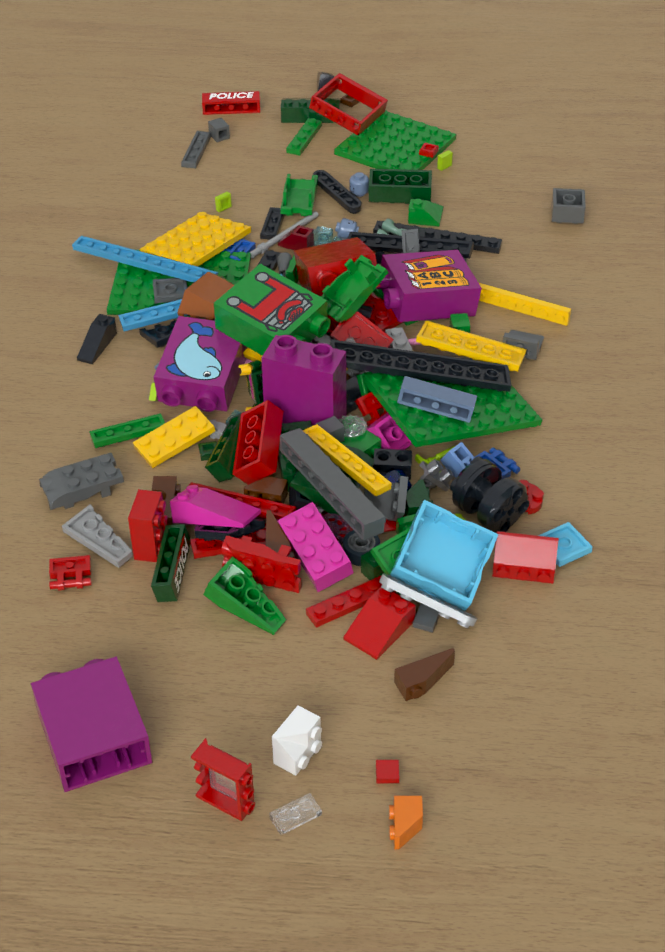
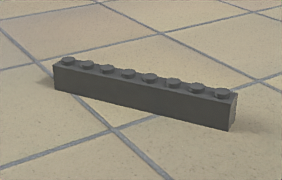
M301 428L280 435V451L363 541L384 533L386 522L384 514L374 506L371 500L367 499L349 477H346L341 469L331 461L330 457L325 455L320 447L310 439L308 434H305Z

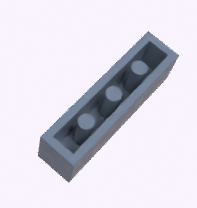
M405 376L397 403L470 423L477 395Z

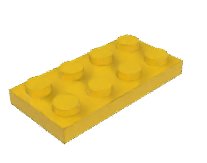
M194 406L134 441L133 445L153 469L216 430L214 425Z

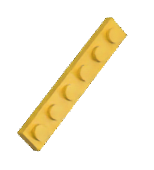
M479 283L482 288L479 298L481 302L568 326L570 322L571 308Z
M318 424L303 430L320 447L325 455L330 457L333 463L377 497L391 490L392 483Z

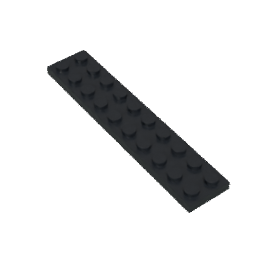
M333 339L330 342L332 348L346 351V368L355 371L362 370L372 373L389 374L391 376H407L426 381H438L446 384L452 383L510 392L512 385L508 365Z

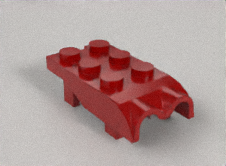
M244 535L242 539L230 536L225 537L221 548V555L224 556L222 567L233 556L249 568L256 583L286 591L300 592L302 588L301 578L297 577V575L301 571V560L288 557L291 551L290 546L281 545L277 553L264 544L252 542V537Z

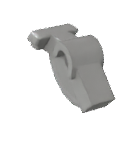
M210 420L216 430L209 435L210 438L220 439L226 424Z

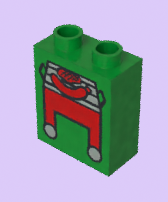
M262 264L256 266L214 302L216 329L262 356L275 335H291L297 340L311 342L316 336L319 338L323 337L331 324V320L327 317V300Z

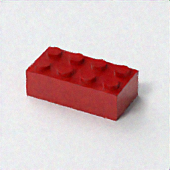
M269 400L241 414L232 475L247 485L275 473L277 469L284 411Z

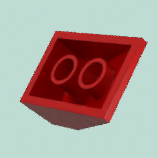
M380 587L368 599L344 635L343 640L377 660L413 624L416 605L398 594Z

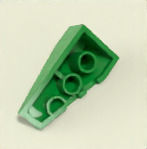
M232 556L210 580L203 595L220 608L274 635L284 624L286 618L275 603L265 595L263 587L256 583L249 568Z

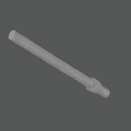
M314 211L312 215H308L267 242L257 245L256 249L249 252L251 253V258L260 253H265L269 247L279 242L285 234L298 225L304 226L319 216L318 213Z

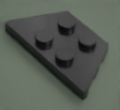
M253 519L244 528L195 524L194 532L195 538L204 539L205 541L221 540L223 542L226 536L240 538L266 526L265 519Z

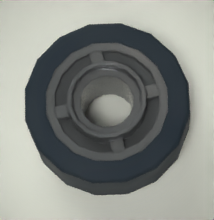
M354 530L347 533L343 539V550L351 564L361 566V556L380 545L378 535L363 541Z

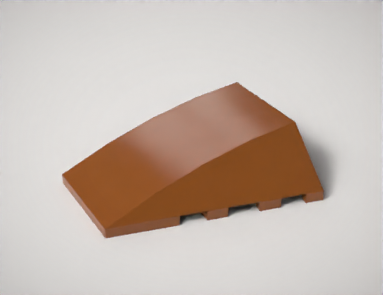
M207 272L185 290L177 312L178 316L187 314L191 318L204 317L206 320L213 321L215 319L214 302L231 289L234 284L223 276Z

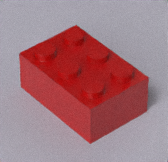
M140 489L137 491L128 516L134 560L157 562L168 519L164 513L166 501L163 500L162 492Z

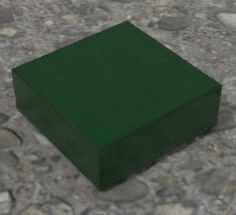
M217 441L198 444L201 461L209 460L217 445Z

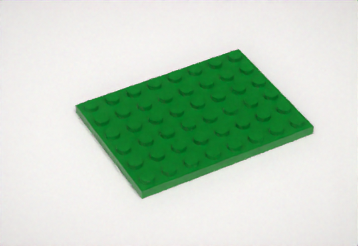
M223 251L198 267L216 271L218 275L223 276L235 285L249 273L251 253L233 252L230 255V252ZM231 255H232V256H235V257H237V258H239V259H241V260L238 261V260L232 259V258H230V256H231ZM119 262L107 306V315H121L164 304L155 303L153 279L175 277ZM187 281V288L191 286L193 282Z
M372 373L365 374L363 377V382L415 448L541 426L542 418L513 386H511V390L508 392L452 383L446 384L438 381H426L477 395L471 421L468 423L397 403L404 380L403 376Z

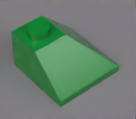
M411 199L408 224L440 227L444 206L427 200Z

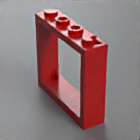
M339 73L312 96L309 108L359 135L385 112L388 100ZM338 89L373 110L359 121L324 100Z

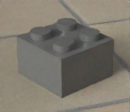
M553 188L552 222L584 223L586 208L585 190Z

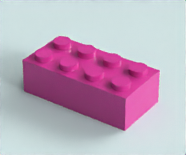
M313 502L278 520L280 527L290 541L291 549L294 550L297 559L301 560V565L317 592L354 573L351 561Z

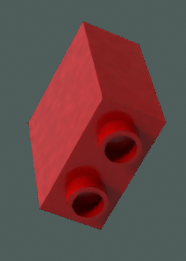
M358 237L293 250L299 283L302 287L318 296H322V291L327 285L330 286L338 276L347 271L344 264L349 258L355 263L360 255H363L370 259L372 265H377L375 253Z

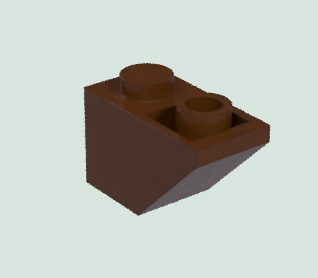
M270 476L246 485L244 487V495L284 504L288 495V480Z

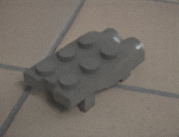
M112 453L54 469L40 478L39 484L47 496L50 510L62 506L65 509L74 507V503L88 499L99 491L102 498L110 496V486L124 482L120 469L115 468L116 461Z

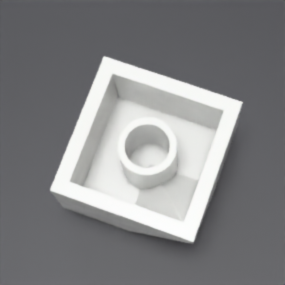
M297 706L272 736L273 764L295 776L301 769H305L311 756L314 753H318L322 746L321 717Z

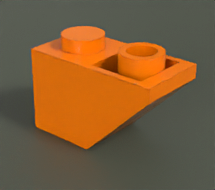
M394 796V805H389V820H394V825H390V840H394V849L403 847L422 830V796Z

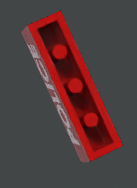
M260 92L202 93L203 115L260 113Z

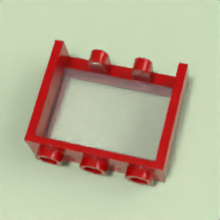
M205 738L191 755V759L196 761L194 769L201 772L195 781L202 786L196 793V797L242 821L255 808L252 764L249 763L247 765L244 761L213 745H208Z

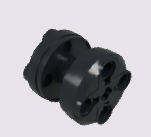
M479 456L475 457L450 485L453 504L468 514L477 512L479 523L494 533H497V531L507 532L528 509L530 504L529 500H527V488L525 485L511 477L502 479L501 470L490 460L482 459Z

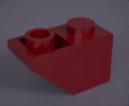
M298 225L283 236L278 242V246L291 250L312 247L314 245V229Z

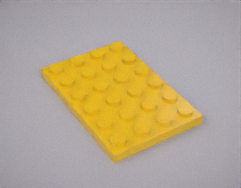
M199 212L162 236L157 237L154 241L147 243L139 250L198 267L250 234L251 226L233 222L230 219H223L216 215H209L206 212Z

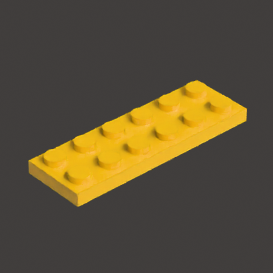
M427 320L416 338V342L424 346H432L441 351H449L458 356H466L476 361L508 365L509 371L517 372L527 349Z

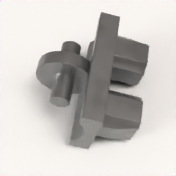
M436 459L429 464L424 461L419 464L424 469V475L420 479L424 480L425 486L429 490L435 488L436 485L444 491L450 489L448 482L454 478L451 469L448 467L443 469L441 463Z

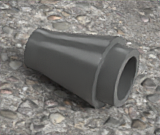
M287 252L280 253L277 257L279 274H282L284 277H286V269H288L290 260H292V256Z

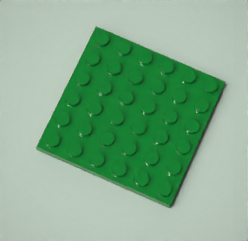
M385 110L361 134L356 135L353 133L334 149V154L375 169L423 170L456 140V134ZM424 143L439 146V151L433 158L419 155V150Z

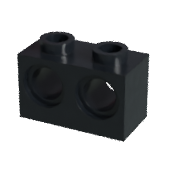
M374 449L375 461L373 462V469L386 479H399L400 476L408 477V480H411L412 450Z

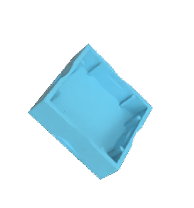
M424 500L417 510L390 576L466 611L473 601L481 580L483 567L490 558L499 534L473 522L460 519L450 511Z

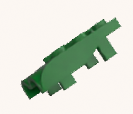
M287 174L280 208L281 214L291 216L294 213H300L301 216L312 215L317 194L318 175H312L311 180L291 179V174Z
M360 255L355 263L349 258L344 264L347 271L338 276L330 286L327 285L322 291L323 295L321 297L327 300V316L330 315L339 323L351 318L389 273L386 268L379 264L376 266L372 265L370 259L363 255Z

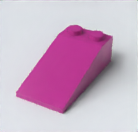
M197 485L187 486L184 491L178 493L176 497L170 500L173 523L244 528L261 513V509L208 488L198 487Z

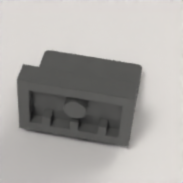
M510 330L509 333L505 332L503 336V343L527 349L524 358L533 360L537 359L544 341V336Z
M400 476L398 482L392 483L391 490L377 497L364 488V495L384 514L386 520L396 521L397 518L404 516L408 477Z

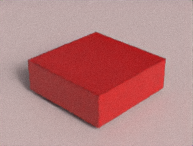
M424 143L419 150V155L433 158L439 151V146Z
M376 760V784L399 783V760Z

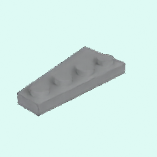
M91 504L62 525L64 533L118 568L133 557L132 550L119 536L114 534L113 529L106 525L103 518L94 511Z

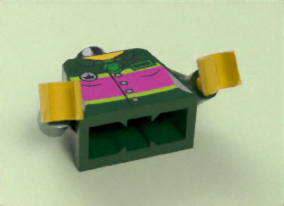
M259 360L239 365V368H241L240 376L246 375L248 392L255 402L252 407H246L245 411L264 402L262 362Z

